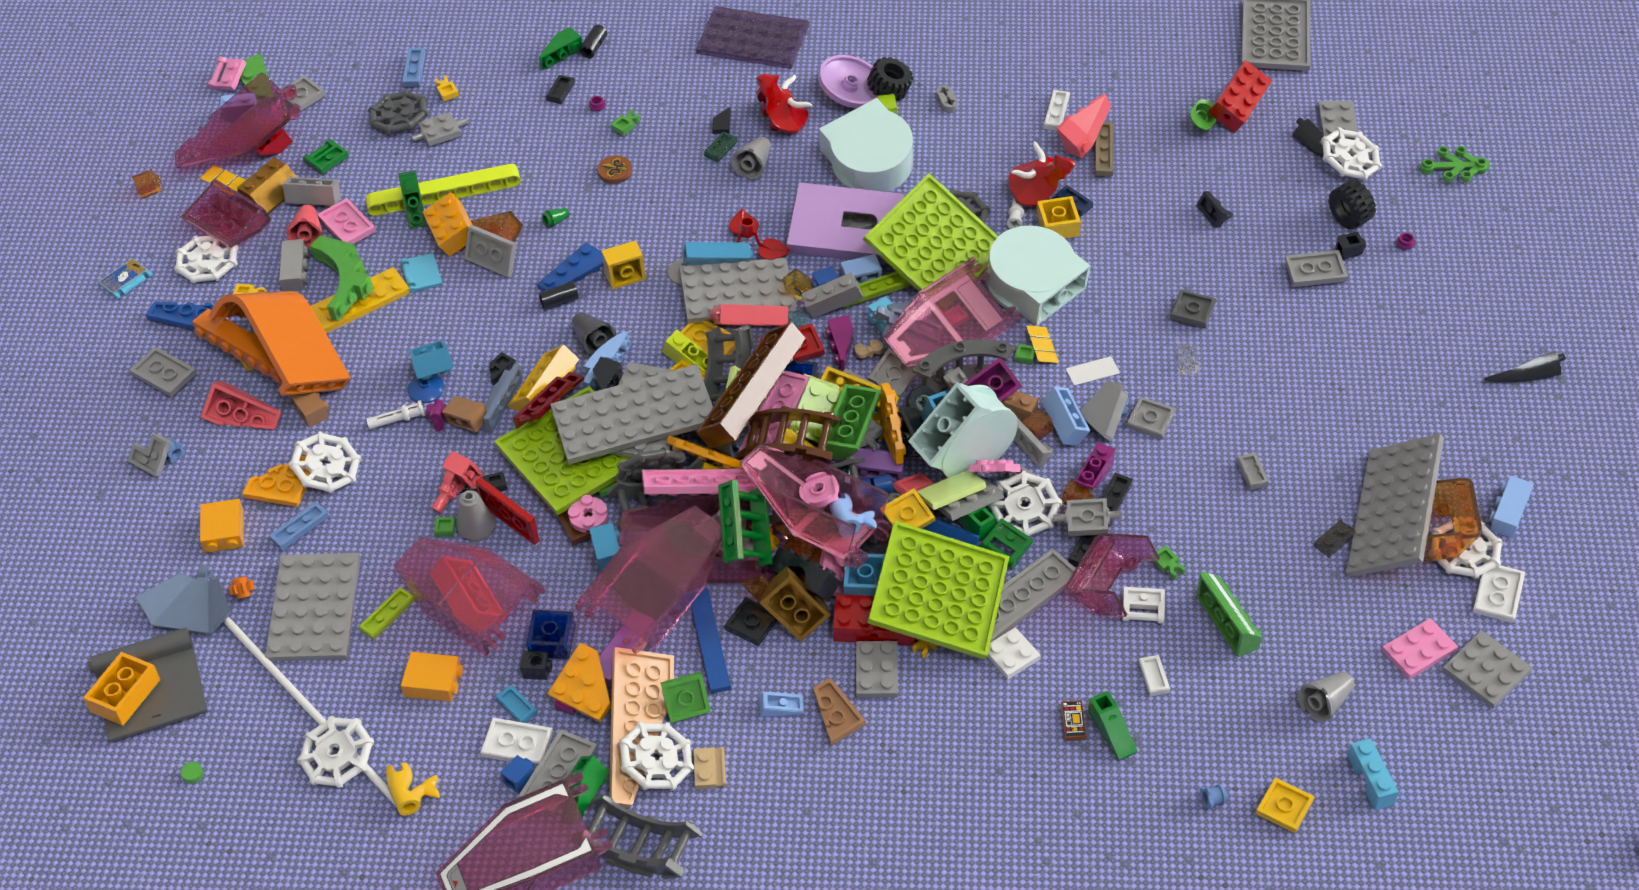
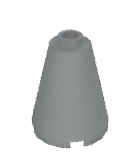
M758 137L738 149L733 154L732 166L734 171L741 177H748L747 179L749 180L760 177L764 172L770 152V141L765 137Z
M472 490L465 491L459 498L456 524L458 534L462 539H469L470 542H479L489 538L491 532L496 527L494 516L477 492Z
M1339 672L1305 683L1298 691V701L1302 710H1307L1311 714L1309 717L1312 720L1326 722L1335 714L1354 689V680L1348 673Z

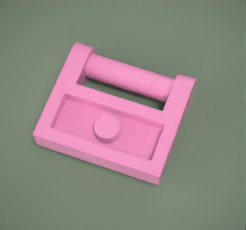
M218 57L216 69L207 86L214 90H235L246 62L243 59ZM226 66V67H225V70H224V72H223V75H222V77H221V80H220V82H218L219 77H220V75H221V72H222V70H223V67Z

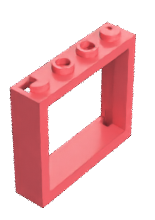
M719 304L714 305L713 309H710V320H713V324L782 326L788 323V306Z

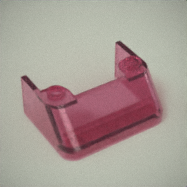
M1102 533L1092 541L1066 584V589L1072 597L1099 615L1126 617L1127 612L1115 591H1110L1121 571H1132L1137 568L1141 560L1159 561L1160 557L1148 535Z

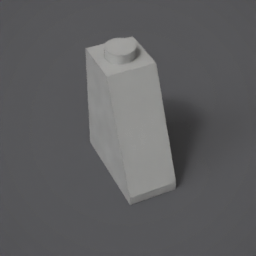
M1110 379L1104 383L1080 412L1094 429L1104 438L1112 441L1128 394L1123 391L1125 387L1120 382L1116 381L1114 383Z

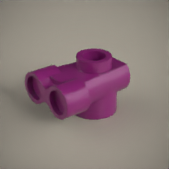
M437 399L434 401V404L426 406L428 419L434 421V429L437 431H442L445 424L442 411L447 404H444L441 399Z

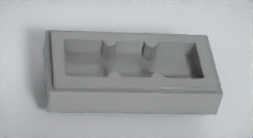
M1256 452L1237 456V463L1250 490L1269 486V480Z

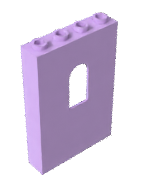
M799 182L787 240L789 253L847 260L876 254L879 263L888 264L862 240L871 229L842 227L843 213L851 212L873 215L877 218L878 224L905 197L904 194Z

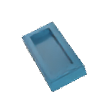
M512 684L495 696L496 701L517 722L526 723L538 714L537 709Z

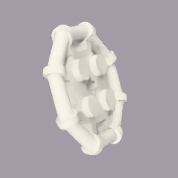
M1338 127L1328 136H1324L1321 139L1324 162L1329 163L1340 173L1341 177H1354L1364 181L1382 168L1379 158L1380 148L1368 140L1361 131H1349ZM1372 155L1373 161L1369 160L1368 156Z
M221 233L193 236L191 241L176 250L177 256L174 270L177 274H181L189 279L193 284L212 280L217 282L228 271L237 267V251L239 247L237 243L229 241ZM220 244H223L224 246H226V248L222 249L219 246ZM197 245V247L193 251L188 252ZM184 259H187L188 263L183 264Z
M319 431L317 434L302 441H297L294 444L295 449L288 465L302 482L303 487H311L333 493L334 490L349 483L353 484L356 481V473L362 459L350 445L348 438L332 436ZM324 441L337 444V446L324 445ZM318 442V444L314 445L312 449H309L307 447ZM343 448L350 457L345 458L343 456ZM301 453L306 455L305 461H299ZM321 461H328L330 464L324 466ZM345 465H351L349 472L343 471ZM302 469L308 470L310 475L306 476ZM335 477H337V478L341 477V478H342V479H340V480L335 481V482L332 483L333 478H335Z
M1022 471L1020 474L997 482V488L1006 492L1008 496L1004 501L998 500L989 504L988 509L992 511L997 523L1001 518L1008 523L1014 520L1018 524H1023V528L1013 525L1027 536H1031L1043 530L1051 529L1054 526L1053 514L1058 513L1059 508L1062 506V500L1059 499L1052 486V480ZM1022 481V484L1015 486L1013 488L1010 487L1011 485H1014ZM1027 481L1038 484L1039 486H1034V488L1030 487L1029 484H1027ZM1044 490L1047 491L1050 499H1045L1042 494ZM1023 500L1030 502L1028 507L1021 506ZM1046 506L1051 507V509L1049 511L1048 516L1046 517L1044 515V509ZM1005 508L1008 516L1003 518L999 509ZM1038 519L1042 522L1029 528L1028 523Z
M1455 517L1450 522L1438 528H1433L1430 532L1432 536L1428 554L1449 575L1453 573L1478 579L1480 575L1501 565L1500 555L1503 541L1497 538L1482 521L1478 523L1460 520L1458 517ZM1454 529V533L1450 534L1449 536L1444 534ZM1482 533L1489 540V542H1485L1480 537V534ZM1439 541L1445 543V548L1438 547ZM1462 547L1469 548V551H1467L1466 549L1462 550ZM1487 550H1493L1492 557L1486 555ZM1482 562H1483V563H1484V562H1487V563L1483 564V565L1480 566V567H1476L1477 565L1481 564Z
M329 716L328 720L310 732H306L301 755L297 758V761L309 777L310 784L341 788L343 784L360 772L366 771V764L371 747L374 745V739L370 738L360 719ZM337 726L347 727L346 730L342 731L336 729ZM355 731L361 738L356 741L351 736ZM314 742L316 745L315 751L313 750V753H310L312 744ZM334 747L339 749L337 754L331 755ZM362 748L360 758L358 761L356 760L358 756L357 749ZM312 761H316L318 764L315 770L310 764ZM351 764L354 766L346 773L341 775V771L343 769H345ZM325 771L333 774L334 777H326L322 775Z
M640 721L636 723V726L623 739L619 740L618 746L620 747L622 762L620 769L640 784L643 790L670 789L673 791L694 770L690 748L692 743L672 728L668 722L643 723ZM647 732H661L660 736H648ZM668 734L678 744L674 746L673 741L671 739L665 738L666 735ZM639 735L641 738L638 745L633 744L632 741ZM682 751L683 762L678 761V752ZM629 752L634 753V761L632 762L630 761ZM653 753L660 755L658 761L655 760V757H651ZM637 768L640 770L641 768L644 771V775H646V778L635 769ZM674 769L679 770L674 777L669 774ZM652 778H663L664 780H651V779H652Z

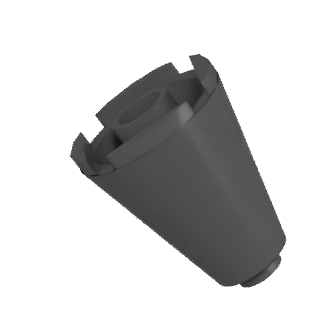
M577 313L572 319V326L585 352L589 355H593L604 343L616 336V330L612 325L586 313Z

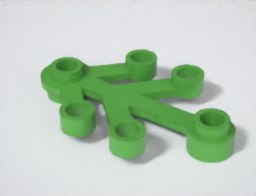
M1440 146L1437 155L1450 162H1434L1431 159H1425L1421 162L1420 172L1430 175L1434 172V169H1452L1451 171H1445L1443 174V181L1450 183L1454 177L1463 171L1460 179L1463 182H1470L1476 173H1485L1489 169L1490 163L1485 158H1475L1468 154L1464 146H1457L1455 155L1469 162H1464L1450 154L1446 146Z

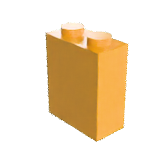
M240 499L200 504V543L205 553L244 547V509Z
M411 652L401 683L404 697L452 702L454 694L458 693V679L462 677L464 670L459 656Z

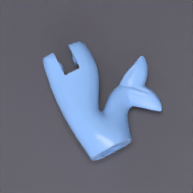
M843 493L841 498L838 497L836 502L828 504L830 512L843 536L856 535L860 531L861 525L872 529L877 528V524L873 519L875 516L874 511H866L855 515L851 513L852 500L846 493Z

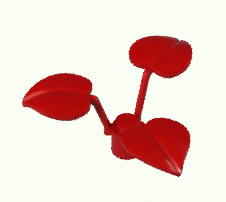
M743 208L732 218L729 229L733 234L738 235L736 243H740L741 237L748 239L754 235L758 246H760L758 254L761 258L775 260L789 254V248L779 240L766 238L761 243L757 235L758 221Z

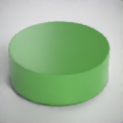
M189 762L181 769L183 780L189 784L197 783L204 774L201 765L197 762Z

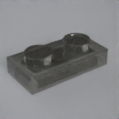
M1340 519L1315 541L1314 547L1330 558L1353 538L1355 530Z

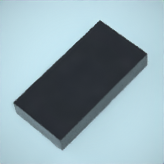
M559 75L546 95V101L562 104L575 84V78Z

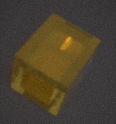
M797 268L783 277L785 291L797 300L803 298L802 293L812 289L810 278Z

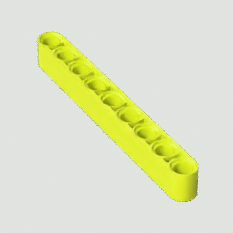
M507 164L420 182L418 184L422 203L425 206L434 204L449 192H452L459 199L515 187L520 184L521 179L517 166L515 164ZM401 187L372 192L365 197L368 213L373 216L406 210Z

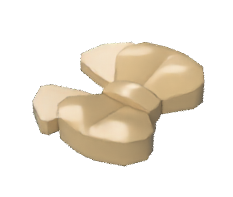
M871 340L870 346L867 347L862 343L856 344L854 351L858 358L873 357L874 354H882L884 352V345L880 340Z

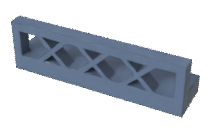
M514 363L510 371L504 370L485 404L487 413L484 416V424L479 431L493 433L523 379L520 364Z

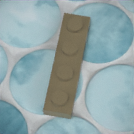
M1104 122L1095 140V176H1113V122Z

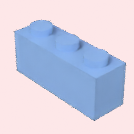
M1054 386L1042 403L1061 442L1064 445L1078 446L1090 432V429L1069 388Z
M1510 476L1508 483H1503L1500 493H1503V496H1498L1494 506L1497 508V511L1492 510L1489 522H1492L1490 531L1510 538L1514 537L1534 483L1514 476Z

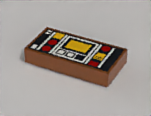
M1082 700L1061 701L1065 741L1086 740Z

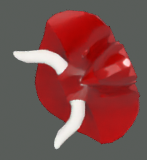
M759 75L756 80L760 88L756 91L759 102L763 103L761 113L763 116H769L771 131L780 130L787 133H798L805 127L808 119L806 107H811L812 104L809 102H797L792 98L793 96L789 89H787L796 79V75L784 81L781 88L777 85L779 75Z
M1034 141V150L1038 154L1039 159L1016 166L1009 174L1010 192L1016 203L1024 206H1037V201L1048 200L1056 191L1059 179H1065L1076 165L1075 161L1059 155H1054V159L1045 157L1043 150Z

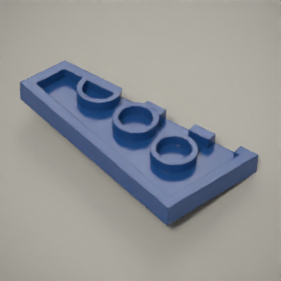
M585 242L538 282V289L545 291L572 281H581L588 273L599 271L600 267L604 265L602 251Z
M154 302L146 313V317L148 320L194 330L192 321L205 310H212L214 305L212 303L194 305V303L187 302L184 305H178L177 302Z

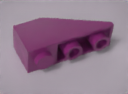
M849 315L827 319L828 327H825L826 337L831 339L829 341L831 351H835V363L840 366L842 372L845 370L854 342V330Z
M1097 442L1077 476L1075 483L1093 490L1106 478L1112 468L1115 448Z

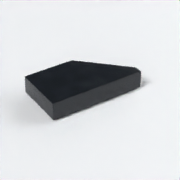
M727 108L713 117V134H730L731 108Z
M503 352L489 363L491 384L495 385L499 381L504 370L510 371L516 360Z
M503 471L483 477L485 481L500 492L508 490Z

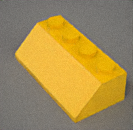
M564 344L544 353L507 406L520 412L556 376L563 378L568 372H573L579 359Z

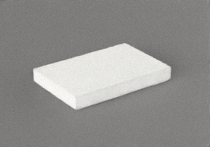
M1500 565L1482 574L1473 613L1514 623L1525 572Z
M492 718L480 752L481 757L511 762L516 755H519L523 759L528 758L534 766H538L548 750L554 732L553 728Z

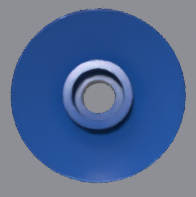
M435 374L426 380L417 379L416 376L408 384L407 392L409 397L415 402L421 400L422 403H430L441 397L445 385L442 378Z

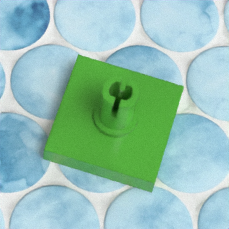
M701 671L660 682L670 723L711 712Z

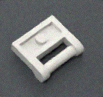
M1124 587L1123 621H1157L1158 624H1164L1165 589ZM1130 608L1158 610V613L1130 612Z

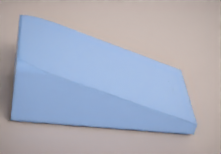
M763 691L759 699L760 716L804 714L803 695Z

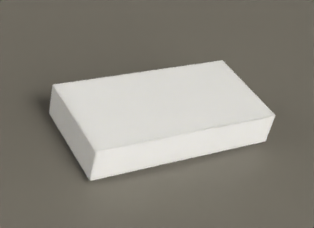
M1159 655L1139 658L1138 663L1149 696L1170 693V687Z

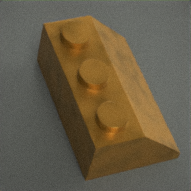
M273 157L237 189L242 203L268 216L285 201L283 183L288 177L297 176L287 164Z
M786 566L771 580L759 603L801 642L831 615L828 605L804 587L805 583Z

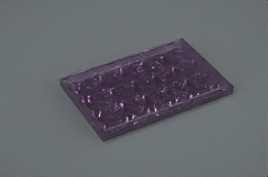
M715 6L696 48V54L792 69L809 28V21Z

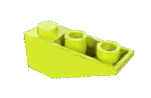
M676 330L665 341L662 352L675 363L682 360L690 365L697 364L699 370L706 373L708 353L684 334Z

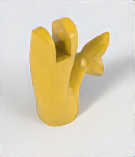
M406 762L400 763L401 771L395 772L393 765L386 767L388 789L400 815L406 816L417 812L421 806V798L425 795L440 798V793L435 787L438 781L437 775L426 779L422 784L409 791L413 777L409 764Z

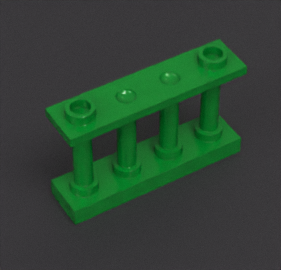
M735 480L719 484L718 492L724 563L731 564L746 557L755 559V568L771 565L772 552L766 495L761 488L749 492L739 491L738 481ZM739 499L750 501L751 512L740 510ZM741 518L752 520V531L742 529ZM742 538L753 539L754 551L743 549Z

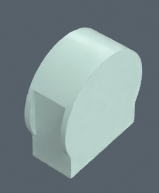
M878 98L819 128L820 150L832 163V169L836 178L845 187L855 189L863 187L864 190L888 192L900 186L909 177L913 168V136L911 129L903 118L888 111Z
M1019 226L1005 231L992 244L987 269V287L992 297L1001 306L1023 315L1037 326L1086 289L1091 265L1076 255L1068 241L1058 233L1040 226Z
M957 382L908 442L929 466L941 469L949 478L968 470L969 464H976V460H998L1012 443L1017 432L1018 420L1016 415L997 399V395L990 387L986 385L967 386Z

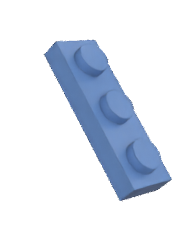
M408 48L402 80L403 87L420 86L426 54L425 48Z
M314 502L269 535L270 540L283 551L329 517L328 512L317 502Z

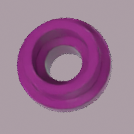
M593 96L589 101V108L593 111H600L606 106L605 100L601 96Z
M1402 233L1397 238V245L1402 249L1413 248L1415 246L1414 236L1410 233Z

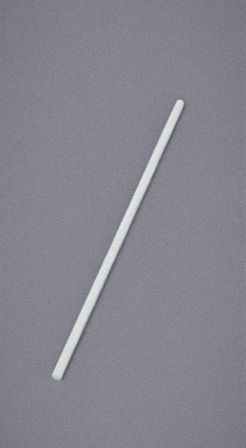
M227 617L223 623L319 725L325 722L326 719L279 669L265 657L263 652L230 617ZM366 764L367 769L364 772L366 776L395 805L388 785Z

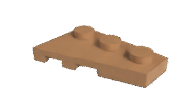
M831 677L813 687L831 746L866 725V720Z

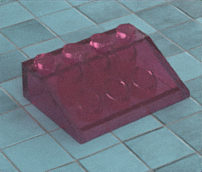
M216 179L180 216L183 220L229 248L260 233L272 220L262 206Z

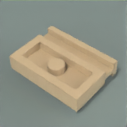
M715 747L694 749L696 790L715 789L720 786L726 788L724 747L720 749H715Z

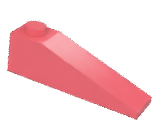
M1102 94L1091 101L1086 108H1080L1075 115L1066 117L1056 128L1066 153L1083 158L1093 147L1111 108L1106 94Z
M218 381L214 382L211 386L201 418L217 425L275 430L282 412L233 385Z

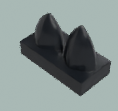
M1210 191L1203 192L1197 203L1198 208L1215 228L1221 227L1225 220L1233 216V213L1224 209L1221 206V202Z

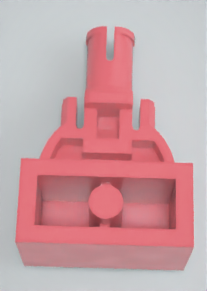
M454 451L444 461L442 467L446 473L443 483L438 489L440 494L431 507L440 514H442L449 500H454L456 495L465 486L474 490L476 480L480 477L482 478L484 474L472 460Z

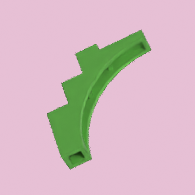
M319 236L310 245L314 260L330 266L340 276L338 289L333 299L327 305L331 319L338 321L357 299L364 300L374 287L370 275L366 274L362 259H358L359 256L355 244Z

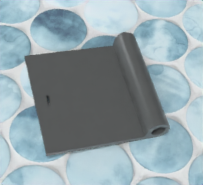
M188 627L90 656L91 661L87 662L90 673H95L98 680L116 657L123 652L153 664L161 679L124 726L104 718L109 743L208 712Z

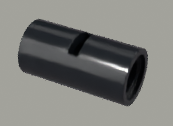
M594 25L579 47V52L583 57L593 58L607 37V30L603 26Z
M573 281L538 293L544 310L579 299L578 291Z

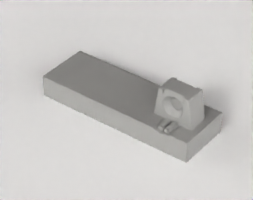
M1017 418L1018 428L1013 441L1038 468L1044 466L1047 458L1052 456L1053 450L1048 444H1042Z

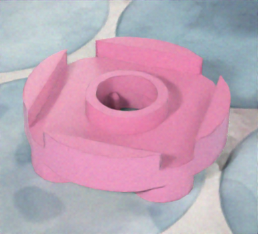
M826 472L810 475L805 479L806 483L803 487L801 485L799 488V495L803 503L811 510L834 503L838 499L839 484L833 475H827Z
M591 495L582 496L568 510L571 526L579 532L587 533L586 530H589V528L605 525L608 520L606 504ZM585 513H592V516L588 515L587 517H585Z

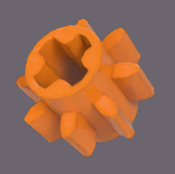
M247 576L232 579L233 584L228 586L230 595L235 594L236 599L251 596L250 591L255 589L253 579L247 580Z

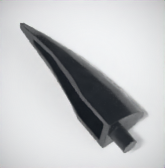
M1301 117L1298 118L1296 123L1299 126L1292 135L1311 151L1323 158L1321 139L1324 136L1319 128L1308 118L1306 120H1303Z
M1556 351L1540 355L1518 367L1485 377L1484 381L1519 382L1561 375L1560 362L1565 361L1566 357L1564 353L1557 355Z

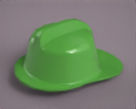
M1200 99L1194 104L1190 111V119L1193 126L1203 130L1212 128L1217 121L1207 113L1213 105L1212 102Z

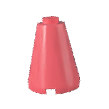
M303 205L287 228V239H304L305 246L311 249L310 245L319 236H323L316 209L311 205Z

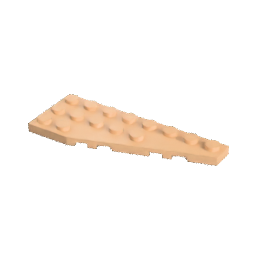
M615 647L612 654L609 796L617 804L630 808L640 784L626 772L623 773L621 771V751L618 743L640 721L643 723L663 722L667 709L660 682L674 679V656ZM647 732L648 736H658L659 732ZM638 735L632 743L638 745L641 741L640 736ZM629 752L630 761L632 762L634 761V753ZM637 768L635 769L641 775H643L644 771L641 768L640 770Z

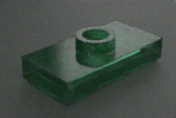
M723 131L704 151V157L719 162L737 143V137Z

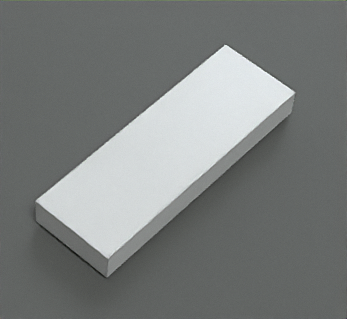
M1053 90L1044 122V129L1057 131L1056 128L1064 120L1070 92Z

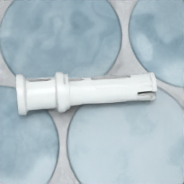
M1014 197L1012 207L1008 211L1010 217L1007 220V226L1010 229L1023 225V205L1016 203Z
M419 400L418 403L408 406L402 405L401 409L366 419L369 429L372 430L397 421H410V418L421 415L424 417L426 415L422 402Z

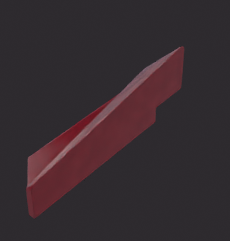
M568 372L563 378L556 376L513 417L515 428L518 429L527 422L540 419L551 409V403L558 402L564 395L573 390L585 379L584 376Z

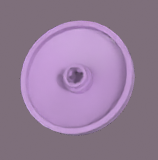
M836 55L822 63L818 73L819 84L822 90L837 103L851 108H859L877 98V95H874L867 85V78L873 67L868 62L850 55Z

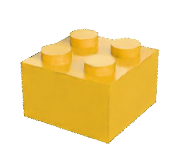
M1072 196L1037 201V219L1040 227L1050 229L1063 238L1080 236L1081 221Z
M636 240L602 250L605 275L612 290L646 280L643 255Z

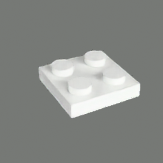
M1016 627L992 641L987 656L1007 680L1041 659L1039 652Z

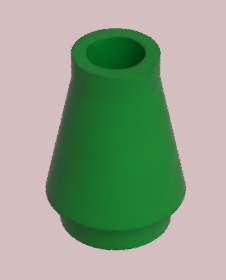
M567 208L546 210L542 214V220L546 227H553L569 217Z

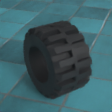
M882 57V59L879 58L875 61L867 78V85L874 95L894 94L895 100L901 101V99L905 98L913 82V73L904 62H900L892 57Z
M1348 180L1332 190L1328 196L1329 208L1333 217L1347 229L1358 228L1375 216L1376 203L1369 189L1359 181Z

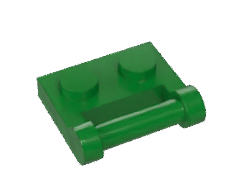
M328 139L323 146L310 155L306 154L303 156V161L306 165H310L321 174H324L349 157L348 151L333 140Z
M1001 518L983 540L980 547L1010 556L1008 567L1013 569L1034 541ZM996 539L1014 552L1013 555L1010 556L992 544L993 541Z

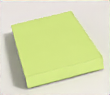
M968 469L918 490L917 493L928 506L936 510L985 489L986 484L985 481L973 472H969Z

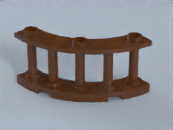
M788 406L759 411L749 420L751 428L746 448L739 451L735 458L744 463L759 450L767 457L772 456L771 458L789 459V456H799L801 461L826 466L831 461L833 454L826 449L830 427L834 428L841 418L835 416L832 412L823 413L790 408ZM788 421H801L796 442L794 444L783 443ZM780 422L776 440L773 443H765L769 425ZM809 422L823 425L819 444L816 448L805 446L804 444ZM758 428H760L758 442L755 443Z

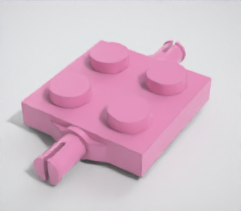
M976 460V464H969V472L1009 474V472H1020V464H1013V460Z

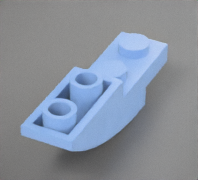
M624 331L611 338L589 358L584 366L586 374L583 380L584 388L590 386L595 391L592 370L600 357L622 362L625 351L629 350L631 344L628 332Z

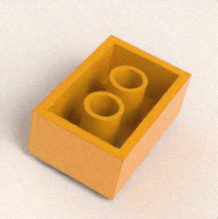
M449 192L422 212L438 246L450 257L466 246L468 227L472 223L462 202L452 192Z
M121 652L83 699L91 713L124 726L161 679L153 664Z

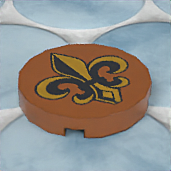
M613 155L601 160L597 171L602 181L609 184H618L622 180L626 181L631 176L632 165L626 157Z

